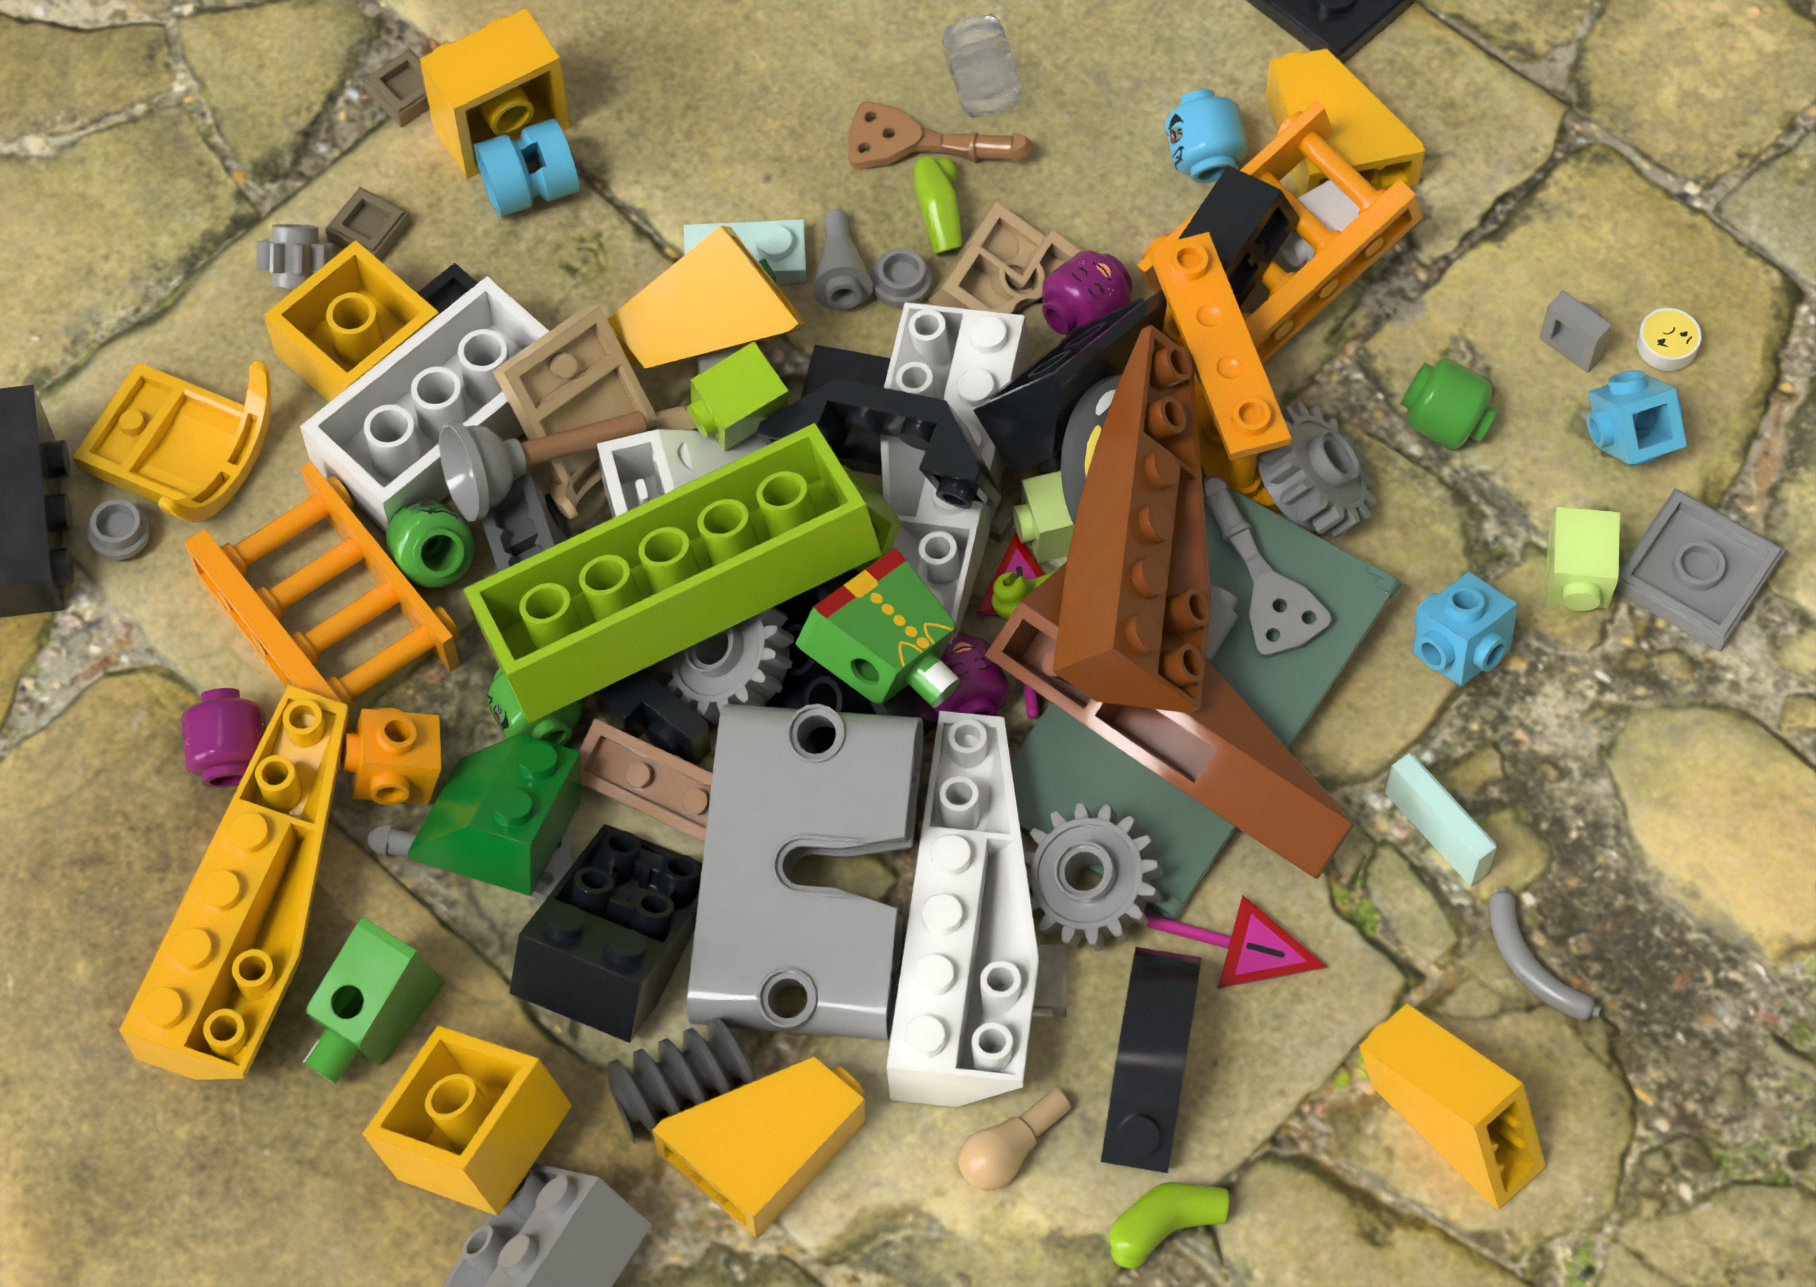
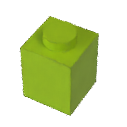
M754 341L690 379L691 404L687 406L688 413L703 437L708 438L714 435L724 451L756 433L760 422L788 406V389Z

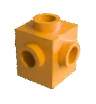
M396 708L362 709L354 734L345 733L340 757L341 772L351 773V799L373 800L382 805H396L400 803L428 805L441 772L439 715L409 713Z

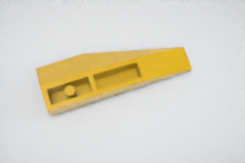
M290 685L287 686L119 1029L135 1059L193 1080L246 1078L302 959L349 715L347 704Z

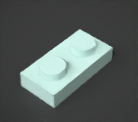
M804 219L684 225V255L718 227L728 226L734 230L757 261L767 260L776 276V284L806 283Z

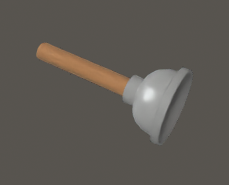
M636 411L519 443L516 438L503 441L499 435L487 427L464 426L460 421L442 425L440 430L439 453L446 485L460 514L469 522L484 519L489 509L496 507L507 497L513 484V477L524 475L527 467L597 448V443L647 432L648 425L645 416L641 412Z

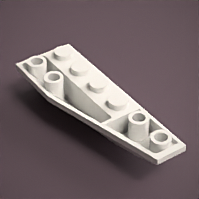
M904 302L884 388L946 400L969 428L999 492L1001 491V476L1003 473L1005 474L1007 465L973 410L1030 365L1032 353L1025 315ZM881 434L883 498L893 508L901 522L892 550L895 548L903 555L954 620L956 631L949 644H952L953 639L958 635L990 533L992 516L994 517L996 508L973 503L971 508L964 509L942 501L936 496L935 487L919 470L926 451L913 448L905 444L898 437Z
M939 711L886 1068L890 1100L960 1107L1023 1087L1039 958L1004 717Z

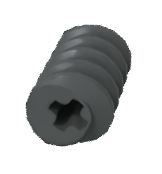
M718 1017L708 1021V1042L694 1028L683 1031V1052L668 1038L658 1041L657 1063L643 1048L634 1051L633 1073H630L618 1059L608 1062L609 1088L623 1124L634 1144L636 1122L641 1121L653 1134L652 1130L660 1122V1112L666 1110L670 1116L685 1111V1102L691 1100L697 1106L710 1100V1091L716 1089L720 1095L735 1090V1081L741 1079L746 1085L757 1081L754 1068L736 1030L731 1031Z

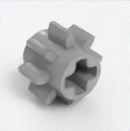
M275 224L272 225V239L257 241V270L270 271L272 273V287L296 289L333 259V243L320 242L318 240V226Z

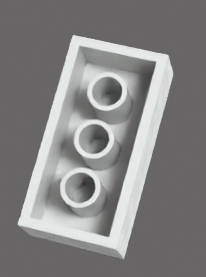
M488 276L485 277L300 426L309 460L326 479L332 475L337 477L349 493L353 504L386 534L392 517L403 506L417 500H436L440 502L450 494L443 474L439 453V433L442 425L460 421L464 426L487 427L499 435L503 441L513 438L517 439L524 433L492 371L548 333L549 330Z

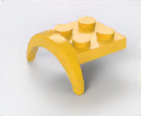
M255 360L249 366L247 397L245 405H242L137 362L73 454L72 458L77 469L156 502L163 512L177 519L194 523L208 520L219 513L238 492L252 470L263 447L271 414V383L266 363Z

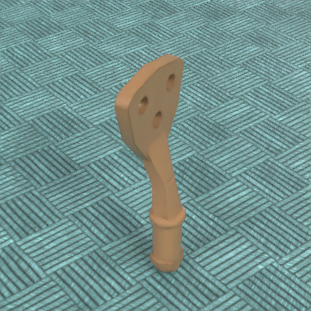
M871 101L863 102L858 106L848 131V159L850 165L857 170L888 165L914 151L944 153L968 158L971 161H978L979 158L1012 159L1013 162H1021L1027 159L1033 151L1030 139L1018 133H1014L1013 136L980 135L978 132H972L971 134H942L921 127L920 124L898 108ZM870 118H876L873 122H867ZM888 134H894L891 138H885ZM864 149H870L867 153H861Z

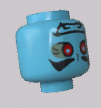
M1202 89L1185 94L1180 98V106L1172 110L1165 119V130L1173 165L1179 172L1191 175L1192 180L1195 182L1208 183L1217 181L1228 165L1238 169L1237 164L1248 153L1247 138L1238 104L1229 98L1215 96L1213 90Z

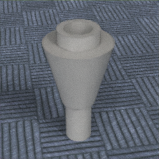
M832 209L824 215L826 241L823 245L813 285V294L821 304L830 308L844 310L865 302L873 291V282L850 238L847 213L841 209Z

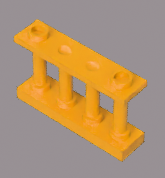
M1317 100L1304 112L1298 111L1289 116L1280 126L1277 137L1240 170L1281 189L1300 217L1293 229L1315 249L1314 257L1297 273H1286L1272 260L1259 279L1270 291L1268 299L1252 314H1242L1262 365L1423 218L1417 195L1400 178L1389 189L1377 191L1324 141L1333 131L1325 108ZM1305 157L1360 208L1359 216L1342 232L1339 230L1333 232L1329 230L1280 182ZM1197 210L1170 235L1163 234L1157 237L1147 247L1143 254V259L1137 264L1147 287L1152 292L1162 289L1149 256V247L1178 240Z
M1206 232L1149 247L1150 259L1170 307L1166 309L1163 334L1182 347L1193 358L1202 482L1208 476L1221 477L1233 490L1279 514L1280 509L1272 500L1260 476L1257 462L1258 454L1291 445L1292 438L1210 234Z
M311 461L300 467L309 498L235 546L226 543L220 547L205 528L184 541L196 575L285 688L290 685L347 704L350 711L354 708L353 700L430 649L449 672L460 666L455 641L460 638V633L451 617L441 606L432 610L350 510L354 507V504L343 484L334 475L325 479ZM324 518L343 539L342 543L269 590L262 586L254 591L244 578L249 574L247 567ZM359 561L379 584L303 635L299 631L289 635L279 623L284 618L283 610ZM394 605L397 606L414 627L413 631L340 679L331 676L324 680L314 667V665L319 663L317 658L319 654ZM348 715L345 733L354 734Z

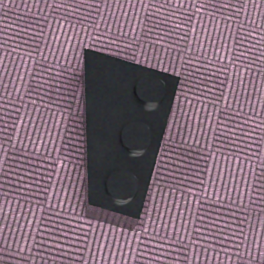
M34 385L0 388V618L65 610L64 586L73 585L74 583L71 553L68 547L63 548L62 531H70L72 529L69 498L66 493L61 494L60 478L70 476L68 448L65 440L56 441Z

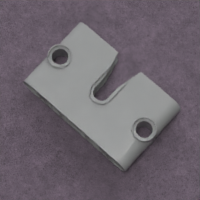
M724 704L718 724L688 986L687 1013L690 1024L708 1025L709 1020L718 1017L727 1027L781 1031L794 1037L816 1034L887 1041L891 1039L899 986L905 917L898 915V909L837 888L794 884L791 873L795 863L804 856L818 855L851 858L913 848L923 750V722L921 718L835 712L830 707L821 704L807 705L801 709ZM824 726L835 729V741L827 751L819 754L806 752V740L813 730ZM790 987H804L807 991L808 999L805 1009L794 1018L785 1019L780 1017L777 1010L780 995Z

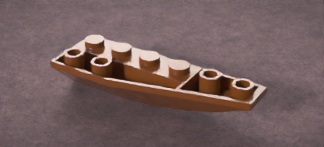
M1150 325L1141 330L1116 388L1094 449L1078 505L1066 563L1053 672L1096 702L1192 713L1200 710L1211 608V587L1193 358L1182 347L1175 344L1153 325Z
M1066 563L1019 602L984 656L1220 817L1310 876L1319 879L1355 824L1206 656L1201 705L1198 711L1183 713L1096 702L1053 672Z

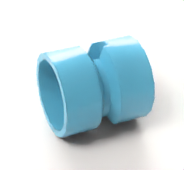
M555 118L523 128L518 140H514L505 134L474 145L482 180L491 204L499 218L531 208L536 196H540L546 202L580 191L578 176L570 149L562 129ZM536 161L538 171L529 174L525 162L531 163Z

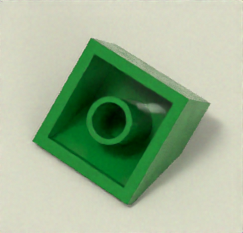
M519 733L460 758L408 850V859L531 896L580 804L581 752Z

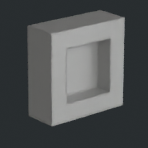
M1562 291L1548 305L1539 339L1588 373L1603 358L1612 324L1607 322L1592 305L1579 302L1565 291Z

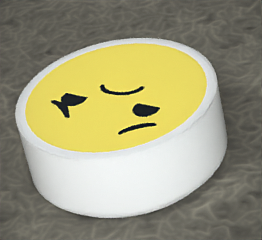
M1661 308L1651 312L1643 320L1637 336V349L1642 359L1656 369L1664 371L1680 370L1688 366L1696 357L1701 342V330L1696 320L1688 313L1675 308Z

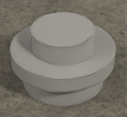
M898 248L888 251L875 264L871 273L873 292L878 299L893 307H903L904 302L917 304L928 295L931 289L932 276L928 264L919 254L909 249Z
M112 499L100 504L93 511L87 525V537L92 549L101 557L109 560H124L137 555L145 548L151 536V525L146 513L136 504L123 499Z

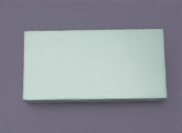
M1408 753L1394 763L1391 767L1385 794L1467 884L1472 887L1488 875L1497 848L1496 843L1414 755Z

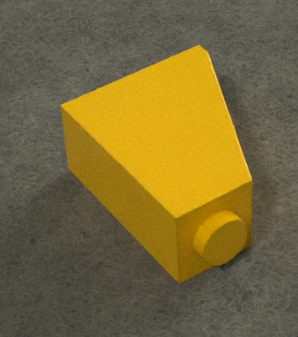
M1328 49L1307 53L1292 52L1282 58L1270 60L1265 96L1277 131L1289 116L1298 111L1304 112L1317 100L1325 108L1333 131L1324 141L1377 191L1389 189L1399 178L1408 187L1419 185L1425 156V148L1422 141ZM1306 157L1291 170L1300 197L1330 180Z
M728 226L718 227L607 319L608 323L615 330V336L630 365L634 366L640 362L645 369L657 368L700 355L750 344L753 341L757 342L796 332L807 324L734 230Z
M1405 1004L1391 1018L1377 1025L1371 1031L1368 1038L1359 1045L1372 1088L1488 1203L1498 1210L1546 1167L1523 1083L1409 1004Z
M812 1057L661 1120L652 1130L656 1153L757 1239L866 1123L865 1099L862 1097L864 1090L857 1080L843 1068L834 1066L830 1070L818 1059Z

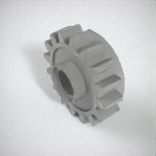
M1298 402L1294 406H1288L1282 410L1281 413L1292 438L1291 445L1261 452L1258 454L1257 461L1264 486L1278 508L1298 526L1319 534L1329 530L1333 537L1349 532L1370 518L1371 513L1369 509L1376 505V499L1368 490L1375 486V482L1363 473L1362 467L1367 464L1365 457L1356 454L1352 447L1354 439L1351 435L1344 437L1338 432V422L1335 418L1332 417L1325 422L1319 407L1315 405L1307 410L1302 402Z
M772 607L670 656L669 660L664 661L658 666L659 673L672 679L665 688L703 719L717 726L724 704L765 707V704L776 692L780 693L783 688L781 684L787 669L792 667L793 661L789 660V645L794 642V636L781 627L788 619L787 615L776 607Z
M1084 803L1076 804L1075 820L1067 822L1057 811L1051 813V821L1055 829L1046 834L1042 830L1033 828L1030 834L1039 846L1035 853L1023 852L1025 866L1031 870L1030 874L1027 875L1029 894L1034 895L1030 898L1033 918L1043 916L1038 929L1048 938L1053 937L1062 929V942L1073 950L1078 946L1081 938L1087 939L1089 945L1095 951H1102L1104 938L1115 936L1122 944L1129 941L1126 929L1134 922L1146 926L1149 920L1143 911L1147 902H1160L1161 899L1160 893L1151 886V879L1164 875L1163 868L1158 861L1146 859L1157 849L1154 842L1148 835L1136 838L1140 826L1130 815L1116 825L1117 813L1109 805H1103L1097 818L1092 817ZM1092 865L1104 867L1103 878L1096 887L1087 891L1077 890L1078 876L1085 868Z

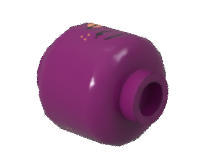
M1092 250L1081 251L1050 273L1043 281V316L1055 332L1061 335H1069L1080 325L1131 303L1130 292L1133 286L1131 277L1123 264L1114 256L1100 254Z
M958 632L952 644H948L940 660L961 681L955 691L942 704L934 708L938 717L939 711L997 716V712L1004 706L1009 695L1008 680L1002 667L984 656L991 646L984 639Z
M211 689L200 695V703L186 709L182 714L180 724L184 764L189 772L202 777L203 784L206 786H237L240 784L266 731L265 712L255 701L240 698V691L238 689Z

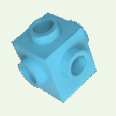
M1630 370L1611 376L1608 379L1609 385L1588 391L1592 412L1587 414V427L1593 443L1600 450L1626 464L1639 465L1652 462L1663 454L1687 447L1682 423L1683 411L1675 387L1645 374L1642 370Z
M1467 572L1439 594L1432 593L1427 596L1419 605L1414 616L1416 630L1412 654L1421 659L1429 668L1440 672L1461 687L1481 671L1488 672L1495 668L1505 653L1511 649L1518 603L1474 574Z

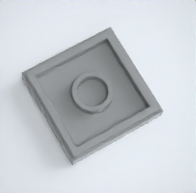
M1675 488L1619 569L1618 582L1614 592L1721 652L1780 563L1785 549Z

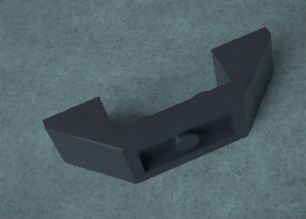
M835 378L760 422L756 431L757 436L766 445H769L815 423L837 459L840 457L850 431L858 436L872 440L879 439L881 434L898 437L905 444L926 451L919 470L935 487V494L942 501L964 509L971 508L973 503L997 508L1002 497L969 428L946 400Z

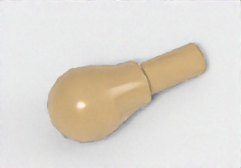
M1052 1089L1019 1118L1015 1116L1010 1117L1001 1124L980 1130L969 1136L959 1152L958 1165L962 1177L973 1187L983 1191L996 1190L1009 1184L1017 1174L1026 1155L1036 1146V1138L1070 1111L1071 1105L1066 1096L1058 1089Z

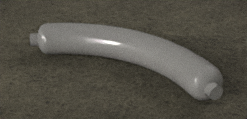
M1498 886L1497 892L1489 897L1490 921L1497 946L1513 974L1531 993L1555 1010L1580 1021H1586L1591 1016L1598 1018L1601 1007L1594 1005L1595 1002L1591 996L1565 985L1553 977L1535 959L1521 935L1513 895L1507 892V887Z

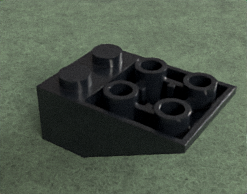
M604 824L519 933L509 994L631 1043L657 1006L695 930L702 863L687 855L676 853L636 837L630 832L621 831Z

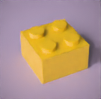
M526 8L507 17L494 19L484 28L455 42L440 45L432 53L420 58L433 129L467 179L480 173L474 145L505 134L514 140H518L523 128L553 118L559 123L562 132L570 129L560 57Z
M355 240L264 314L275 355L328 402H331L437 317L439 312Z
M437 1026L362 1135L397 1180L499 1216L572 1107V1104L539 1058Z

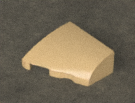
M995 201L987 209L928 301L936 306L1012 314L1042 298L1043 281L1050 273L1081 252V250L1054 230H1051L1044 236L1006 207Z

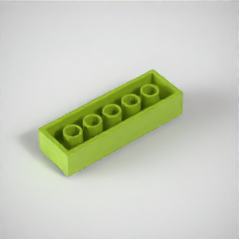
M813 423L472 584L463 590L482 633L528 723H532L879 557L882 553L865 501L817 425Z

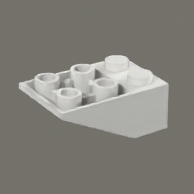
M666 429L652 430L597 443L602 482L612 518L767 445L754 433L727 451H724L714 435L705 438L699 431Z

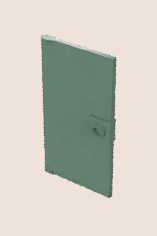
M1231 488L1229 492L1245 522H1249L1252 527L1250 533L1260 556L1274 572L1305 586L1327 609L1331 616L1329 627L1301 648L1267 658L1261 657L1256 652L1248 620L1253 587L1247 568L1230 544L1223 541V532L1208 504L1204 503L1210 584L1230 592L1238 599L1234 609L1238 619L1211 662L1289 750L1385 606L1393 598L1401 583L1388 572L1371 563L1367 564ZM1280 601L1275 602L1273 609L1277 612H1283L1286 610V605ZM1305 614L1302 616V621L1305 624H1312L1315 622V617L1312 614ZM1270 631L1266 634V638L1271 642H1275L1279 639V635L1274 631ZM1052 702L1010 760L1020 830L1031 836L1030 832L1033 828L1042 830L1046 834L1053 831L1055 828L1051 821V813L1055 811L1061 814L1067 822L1075 820L1076 804L1084 803L1093 818H1097L1104 804L1111 806L1117 813L1116 825L1129 815L1136 820L1140 826L1136 838L1148 835L1157 847L1146 859L1158 861L1164 875L1156 879H1151V886L1161 895L1160 902H1147L1146 907L1166 919L1177 920L1185 908V904L1237 828ZM1092 865L1085 868L1099 878H1103V866Z

